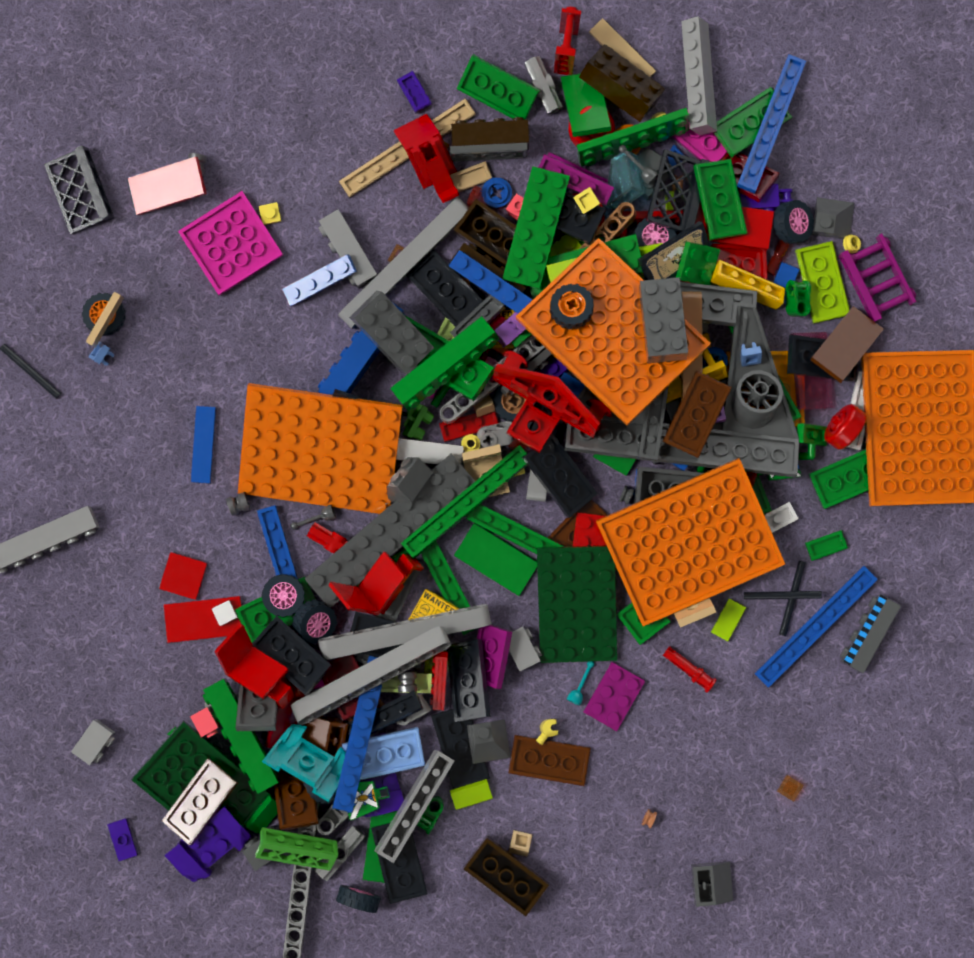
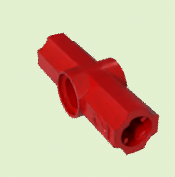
M316 522L307 534V537L323 545V548L333 554L348 542L346 538L334 531H329Z

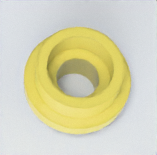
M847 235L843 240V247L853 254L860 249L861 241L856 235Z
M468 434L462 439L461 446H464L463 450L465 452L477 450L480 448V440L476 435ZM469 440L474 441L473 447L467 445Z

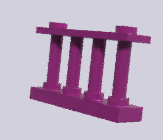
M551 152L544 154L538 167L570 176L568 187L579 193L591 187L599 202L605 205L610 201L617 186L616 183Z
M882 233L876 237L878 243L855 254L849 253L846 250L838 256L868 317L874 322L882 319V312L906 300L909 306L916 302V293L913 288H909L889 248L891 247L890 241ZM882 250L886 260L863 271H858L855 265L858 260ZM890 266L895 277L872 288L866 287L864 283L866 277ZM899 284L903 294L881 305H875L872 299L875 294Z

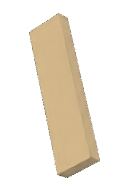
M603 18L589 31L602 46L606 44L649 77L656 73V70Z

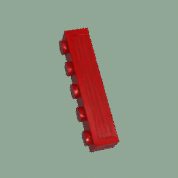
M444 651L433 656L435 666H432L434 677H432L431 684H434V686L431 687L433 698L430 699L432 709L442 711L445 708L448 652Z

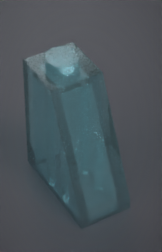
M628 151L639 162L638 155ZM620 152L611 159L608 184L614 186V190L605 206L613 210L624 202L632 203L646 193L644 182L641 178V169L625 153Z

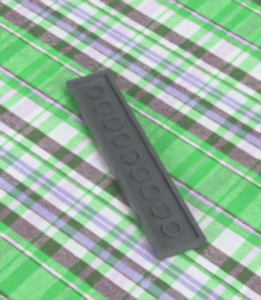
M451 453L431 470L433 472L413 502H398L397 500L393 502L305 578V581L325 604L332 607L340 600L329 587L330 582L351 586L358 585L383 552H387L389 556L394 554L403 546L401 543L475 482Z

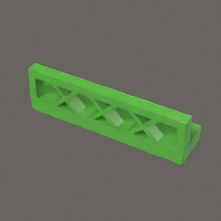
M262 827L260 831V845L255 853V858L330 871L338 857L336 840ZM264 849L273 850L272 852H269V853L263 852ZM286 852L291 853V855L284 856L282 854ZM310 856L311 858L302 859L300 857ZM327 859L329 861L328 863L320 862L319 860Z

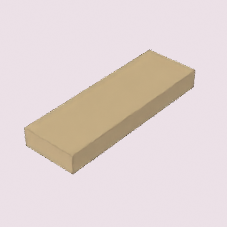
M116 292L112 294L88 336L86 343L96 348L124 299Z

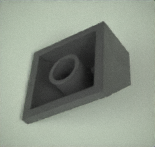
M817 197L814 228L811 235L844 239L845 236L850 235L854 203Z
M505 719L467 725L473 764L511 758Z

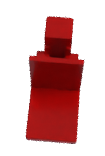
M424 114L395 129L394 133L405 149L423 189L433 185L442 203L459 196V192L450 177L457 170L440 132L429 116Z
M383 552L358 587L330 582L329 587L348 610L375 615L384 614L404 588L403 583L412 571H422L424 567L416 558L413 559L411 555L403 554L395 563L387 552Z
M239 623L215 650V654L225 674L260 698L270 697L283 710L295 696L292 688L281 681L289 671L288 668L255 648L243 624Z

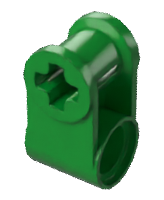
M789 280L787 282L786 312L789 316L801 317L807 316L810 313L811 284L809 281L796 282Z
M433 796L417 823V826L424 829L428 835L444 807L443 800L438 796ZM432 801H437L440 804L438 810L430 808Z

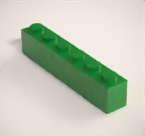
M481 316L390 389L403 406L410 411L419 406L420 402L426 397L433 395L440 386L447 384L455 374L462 372L469 363L479 359L483 352L494 347L500 339Z
M224 678L203 689L205 693L203 698L207 705L211 704L214 710L212 715L215 721H220L223 727L221 732L224 738H229L232 744L230 749L235 757H239L241 761L239 766L244 774L247 773L250 780L248 783L252 791L256 790L257 794L279 783L280 779L275 770L262 762L267 754L255 732L236 731L238 699L228 680Z

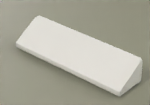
M399 439L396 460L403 461L407 457H419L423 463L438 465L451 453L461 464L464 446Z

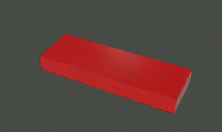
M493 411L477 417L476 413L458 418L451 424L442 422L439 425L444 442L468 434H475L483 426L498 424L496 412Z

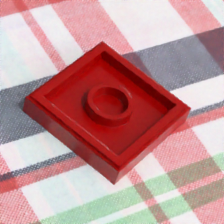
M170 552L159 589L197 600L208 563Z

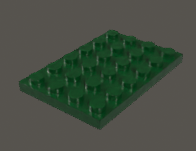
M607 545L537 547L540 653L542 655L540 656V663L617 661L615 563Z
M184 720L131 779L169 811L208 758L212 759L238 782L219 810L225 807L243 828L269 795L272 796L267 789L257 794L256 790L253 792L248 783L250 778L247 773L244 774L236 763L205 737H201L199 732Z

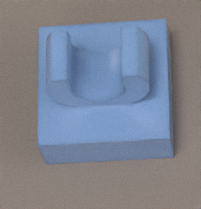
M99 342L89 355V358L98 364L102 363L108 366L109 363L104 360V357L106 355L114 357V354L109 351V347Z
M752 342V348L746 349L745 344H742L740 359L742 367L760 364L762 358L760 346L757 347L756 343Z

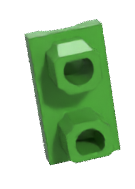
M419 404L415 410L411 409L407 412L408 417L403 425L405 426L403 435L419 440L423 438L425 431L418 427L420 422L423 421L430 424L434 417L427 410L426 406Z

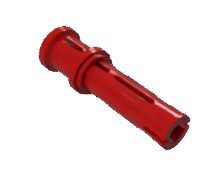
M671 646L662 655L690 676L693 683L696 682L703 687L706 693L709 692L717 681L716 678H711L706 674L703 668L694 666Z

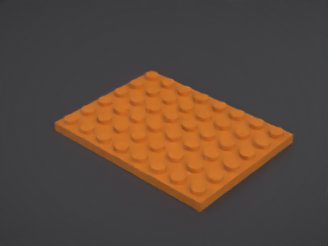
M598 238L519 312L515 318L628 426L711 343L684 319L688 346L687 360L647 364L639 295L640 281L644 280ZM578 284L581 287H585L591 293V297H593V315L590 321L585 326L579 327V329L568 330V328H562L551 317V297L563 285Z
M974 350L865 353L861 357L864 412L867 416L865 436L869 506L974 503Z
M248 383L238 494L245 492V495L322 506L331 504V507L382 513L391 505L387 495V486L390 483L391 477L395 474L403 405L364 399L333 397L329 394Z
M740 458L596 520L642 626L785 565Z

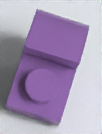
M517 312L494 330L500 339L498 342L503 348L526 329L516 320Z

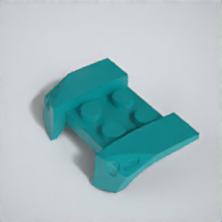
M291 724L262 762L278 772L282 768L313 787L312 793L329 802L336 793L346 752L340 747L335 757L303 739L307 726Z

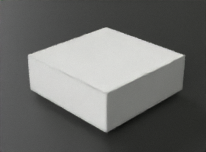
M230 600L212 608L220 626L238 618Z

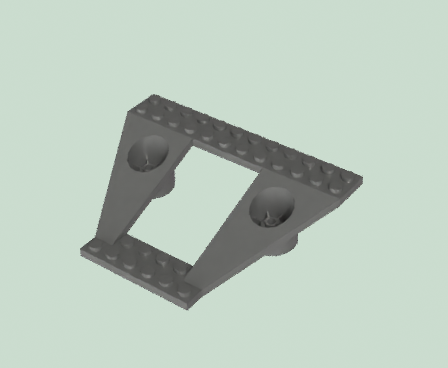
M680 282L681 291L702 292V323L734 326L727 385L732 388L724 405L726 421L722 422V430L712 429L699 458L662 442L670 424L663 423L657 462L717 468L740 458L745 472L796 478L798 472L799 437L756 309L757 291ZM752 342H755L756 346H760L762 351L761 363L742 367L740 361L742 344H745L747 349L752 348ZM586 386L578 396V399L588 410L591 407L587 404L588 400L595 399L601 401ZM747 387L749 392H744L741 390ZM742 397H747L748 401L745 403ZM766 400H772V406ZM763 405L766 409H759V406ZM645 409L628 426L613 412L611 417L604 415L600 422L601 426L594 438L567 423L565 451L649 460L638 458Z

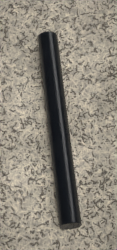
M6 344L0 347L4 354L53 397L58 399L62 394Z
M798 561L791 591H799L806 562ZM788 599L779 635L785 637L787 635L796 599Z
M822 591L744 592V600L822 599Z

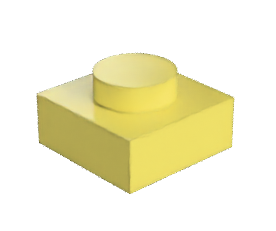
M591 187L573 197L583 214L601 204Z
M277 202L259 206L261 220L264 225L282 222Z

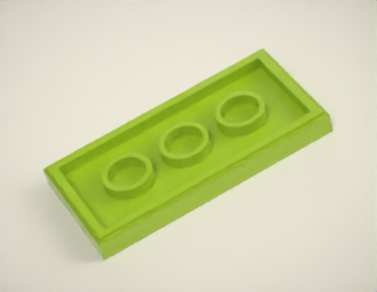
M833 241L796 249L795 253L802 281L806 280L811 284L810 314L813 324L844 317L850 309Z

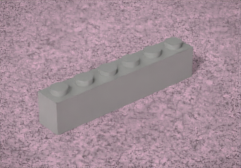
M698 16L681 21L690 129L698 135H704L717 131L709 25Z
M91 506L83 507L0 543V574L7 572V568L12 565L15 568L24 565L26 559L32 557V560L42 557V552L50 550V552L56 551L65 542L68 545L77 542L79 536L85 534L88 537L95 534V529L100 527Z
M438 750L433 751L374 850L376 853L392 863L395 862L454 763L453 759Z

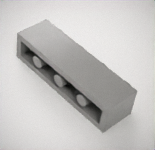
M339 209L319 220L321 226L318 229L323 237L327 236L330 243H328V246L333 254L337 252L340 258L347 254L350 255L357 270L356 273L347 277L352 286L356 285L359 289L371 282L377 276V273Z

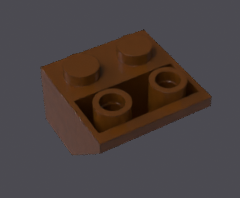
M320 716L307 724H303V726H307L303 739L335 757L339 748L342 747V744L345 743L348 724L340 718Z

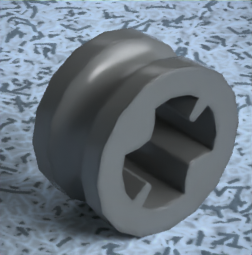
M625 485L619 502L625 501V504L628 505L634 489H628Z

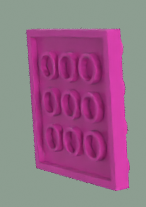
M243 191L178 231L219 296L283 256Z

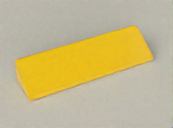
M720 259L718 260L711 278L712 283L721 287L757 291V302L773 309H778L783 304L784 287Z

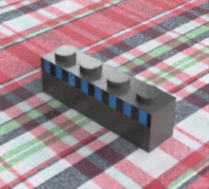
M881 594L871 598L868 604L870 607L868 613H863L859 620L861 625L858 631L854 630L849 638L851 640L849 647L845 646L840 654V657H842L840 662L860 673L865 672L901 607Z

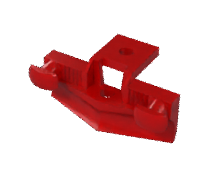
M505 351L503 353L506 357L503 365L497 364L495 367L493 380L526 399L506 434L539 453L560 419L594 438L601 426L600 422L604 415L612 416L611 410L599 400H588L587 404L591 406L588 410L559 377L520 369L521 366L527 369L528 363L523 356L514 351ZM546 392H552L555 398L547 401L543 395ZM537 401L552 410V416L534 407L533 404ZM530 422H536L539 428L536 431H531L527 425Z

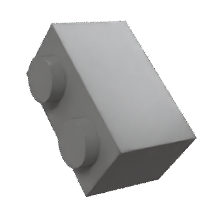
M523 626L512 632L509 648L519 671L540 662L539 657L542 656L537 645L533 647L530 641L533 637L529 629L524 630Z
M95 719L71 752L88 765H92L94 762L98 763L104 755L102 753L105 747L109 748L115 740L113 737L115 732Z

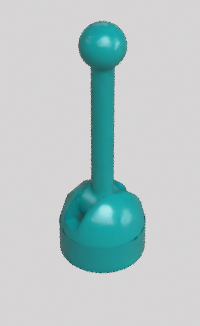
M594 661L587 662L588 667L578 689L571 691L566 700L576 705H581L583 695L580 691L590 669L595 665Z

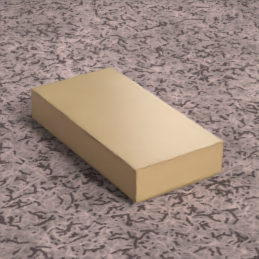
M486 161L450 175L458 192L483 184L492 178Z

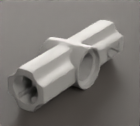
M540 56L530 58L525 62V66L532 79V85L540 89L537 96L540 97L547 115L558 112L563 107L555 91L556 88L550 74H547Z
M352 825L337 843V848L343 849L345 856L343 858L337 857L330 871L318 868L314 871L322 879L328 881L365 838V835ZM323 859L322 862L328 863L329 860Z

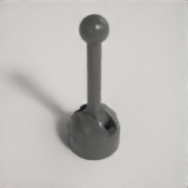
M625 145L619 147V151L625 153L642 170L641 178L646 184L658 174L653 168H644L627 151Z
M330 504L321 510L320 515L298 523H291V528L296 530L298 526L320 518L326 521L336 519L335 511Z

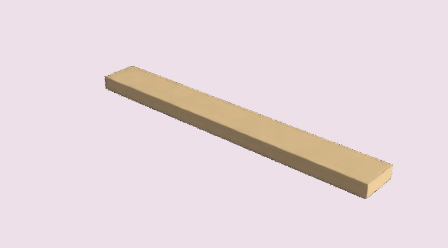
M464 99L433 119L432 122L440 132L441 137L452 131L451 124H454L455 121H468L476 113L467 100ZM398 142L341 179L339 183L350 198L407 161L409 157L401 143Z

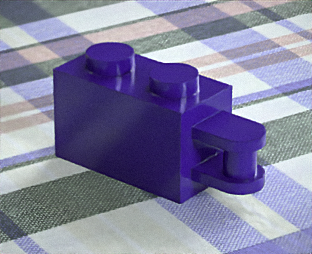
M773 184L760 202L739 193L742 207L775 212L781 203L793 201L791 199L793 190L779 189L778 184ZM779 194H783V199L779 200Z

